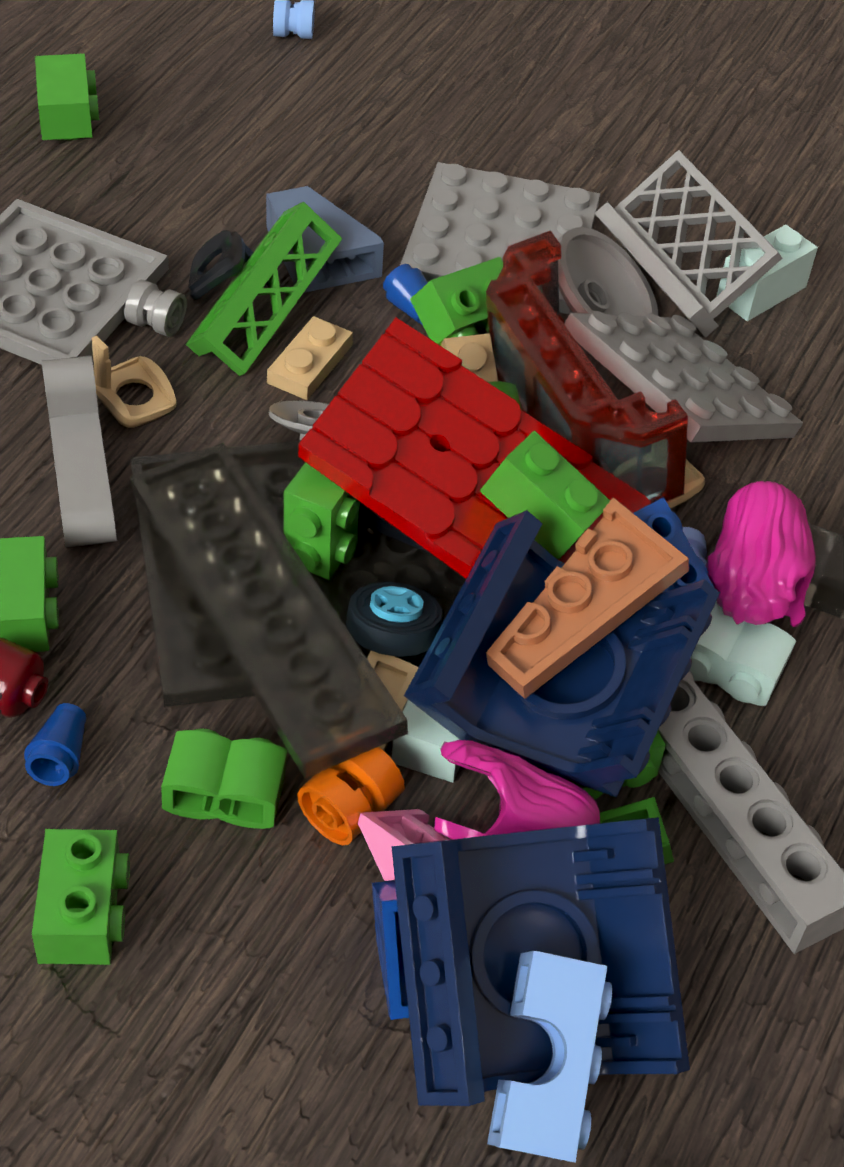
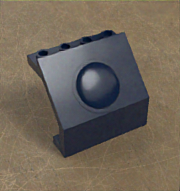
M526 510L500 521L494 526L408 686L404 697L459 740L474 741L492 748H498L506 753L521 757L547 773L560 776L568 781L617 798L624 781L637 778L638 774L646 767L650 759L649 749L659 727L670 715L671 700L680 681L691 668V656L700 636L711 624V612L720 592L704 579L660 593L524 699L488 666L486 652L527 602L533 603L545 589V580L557 566L562 568L564 565L563 562L556 559L534 540L543 523Z
M659 817L391 846L418 1106H471L484 1102V1092L497 1089L498 1079L530 1083L546 1073L553 1056L549 1035L536 1022L510 1016L520 954L529 951H539L607 966L605 981L610 982L612 985V999L606 1019L598 1021L595 1045L600 1046L602 1050L599 1075L679 1074L690 1070Z

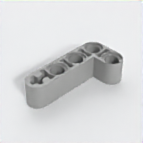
M92 356L42 360L65 547L117 542L98 413Z

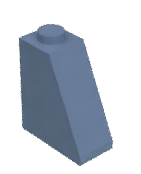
M308 186L266 194V225L268 232L284 211L305 202L343 238L305 292L382 277L384 242L380 236ZM309 226L302 234L304 254L318 253L325 241ZM293 247L288 254H294ZM295 261L284 262L295 284L297 282ZM305 261L306 268L308 267L311 261Z

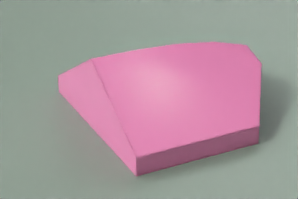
M411 809L360 813L358 825L384 881L395 880L391 846L449 840L444 835L436 832L428 824L429 815L424 811Z

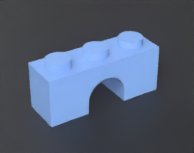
M529 951L520 954L510 1016L531 1020L539 1024L550 1037L553 1056L546 1073L536 1081L521 1083L498 1079L487 1144L576 1163L577 1150L585 1149L591 1130V1113L589 1110H584L588 1084H595L601 1067L602 1050L600 1046L595 1045L598 1021L606 1019L612 999V985L610 982L605 981L607 966L539 951Z

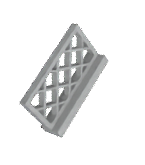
M680 150L676 151L615 208L607 201L595 212L596 216L705 338L719 326L714 321V318L783 259L779 252ZM682 167L687 172L684 187L666 189L667 180ZM692 197H711L708 213L690 214ZM682 198L680 215L661 216L664 200ZM643 201H654L651 217L633 218L630 214ZM719 206L724 210L723 212H719ZM735 222L733 239L714 240L716 224ZM706 224L704 241L685 242L688 225ZM678 226L675 243L657 244L659 227ZM643 228H649V232L647 233ZM744 232H745L750 238H743V237H744ZM760 248L765 253L752 266L739 267L742 249ZM731 250L729 267L709 268L712 251ZM702 252L699 269L681 270L683 253ZM673 253L672 259L667 254ZM727 278L725 290L710 302L705 296L707 280ZM691 280H697V285H695Z

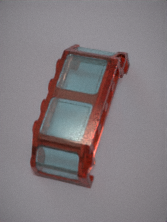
M551 230L508 246L503 256V268L497 280H491L486 290L488 330L492 342L498 381L516 385L522 411L592 455V462L645 495L650 500V503L663 497L666 501L684 495L688 415L676 399L667 402L666 412L656 413L645 407V396L641 391L620 400L613 394L568 331L559 313L558 260L561 259V244Z

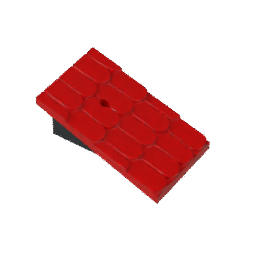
M397 317L392 321L385 334H382L362 360V364H359L339 390L338 395L332 399L313 424L312 429H309L298 445L299 458L360 501L358 524L434 555L466 579L496 523L508 518L480 492V489L503 460L533 431H536L547 443L555 448L560 455L594 484L610 501L612 498H615L632 513L651 504L645 495L592 462V455L522 411L516 400L463 367L462 359ZM603 513L596 519V521L588 529H594V527L603 518ZM575 543L559 561L564 564L576 551Z

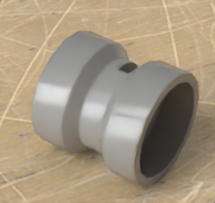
M140 279L136 281L128 293L124 308L125 319L127 322L140 327L148 324L153 327L156 333L172 337L183 323L187 299L182 293L170 289L163 292L158 289L157 284Z

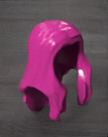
M757 481L749 483L737 490L729 499L721 534L714 552L708 556V561L705 565L710 581L713 583L714 588L720 592L717 605L722 608L723 614L732 617L736 624L745 621L750 624L761 625L784 616H789L790 625L797 627L805 619V596L816 566L815 545L807 521L806 509L801 499L791 490L776 482Z
M468 740L444 741L440 748L441 755L450 763L486 775L500 796L498 819L486 833L435 817L434 830L451 840L600 823V811L597 802L584 789L560 776L547 773L533 766L519 756Z

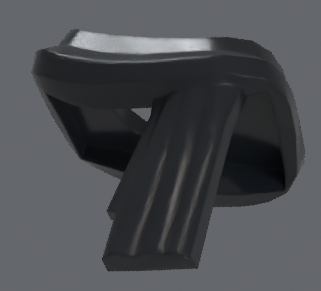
M229 230L219 232L208 240L195 254L190 269L188 285L190 289L189 296L193 300L200 299L226 279L236 276L254 253L237 232ZM222 253L217 263L207 271V265L217 255Z

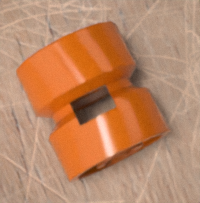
M358 738L353 739L332 759L330 768L321 769L302 786L297 796L303 814L321 835L336 844L349 845L362 833L358 825L360 813L385 811L403 793L405 785L403 776L392 758L371 741Z

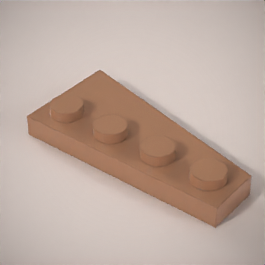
M612 498L603 509V518L594 529H587L575 543L576 551L563 567L557 566L545 580V589L533 603L527 602L486 652L488 666L524 699L689 572V558L615 498Z

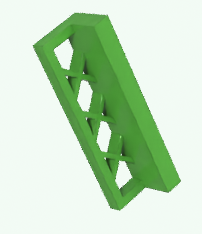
M305 202L284 211L185 345L198 356L213 352L237 375H244L343 238ZM308 226L325 241L318 253L304 254L302 234ZM293 247L294 254H288ZM295 261L297 282L293 287H280L278 266L281 262ZM305 261H311L308 267L306 268ZM268 281L269 288H263ZM281 294H287L282 301ZM270 295L273 315L268 321H255L252 302L256 296ZM242 315H244V322L237 323ZM256 328H263L257 335ZM246 329L248 349L241 359L223 343L231 330Z

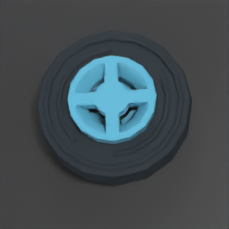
M395 582L372 583L359 588L351 596L346 627L352 639L368 650L397 657L413 656L428 651L442 625L443 613L436 598L422 589L409 584Z

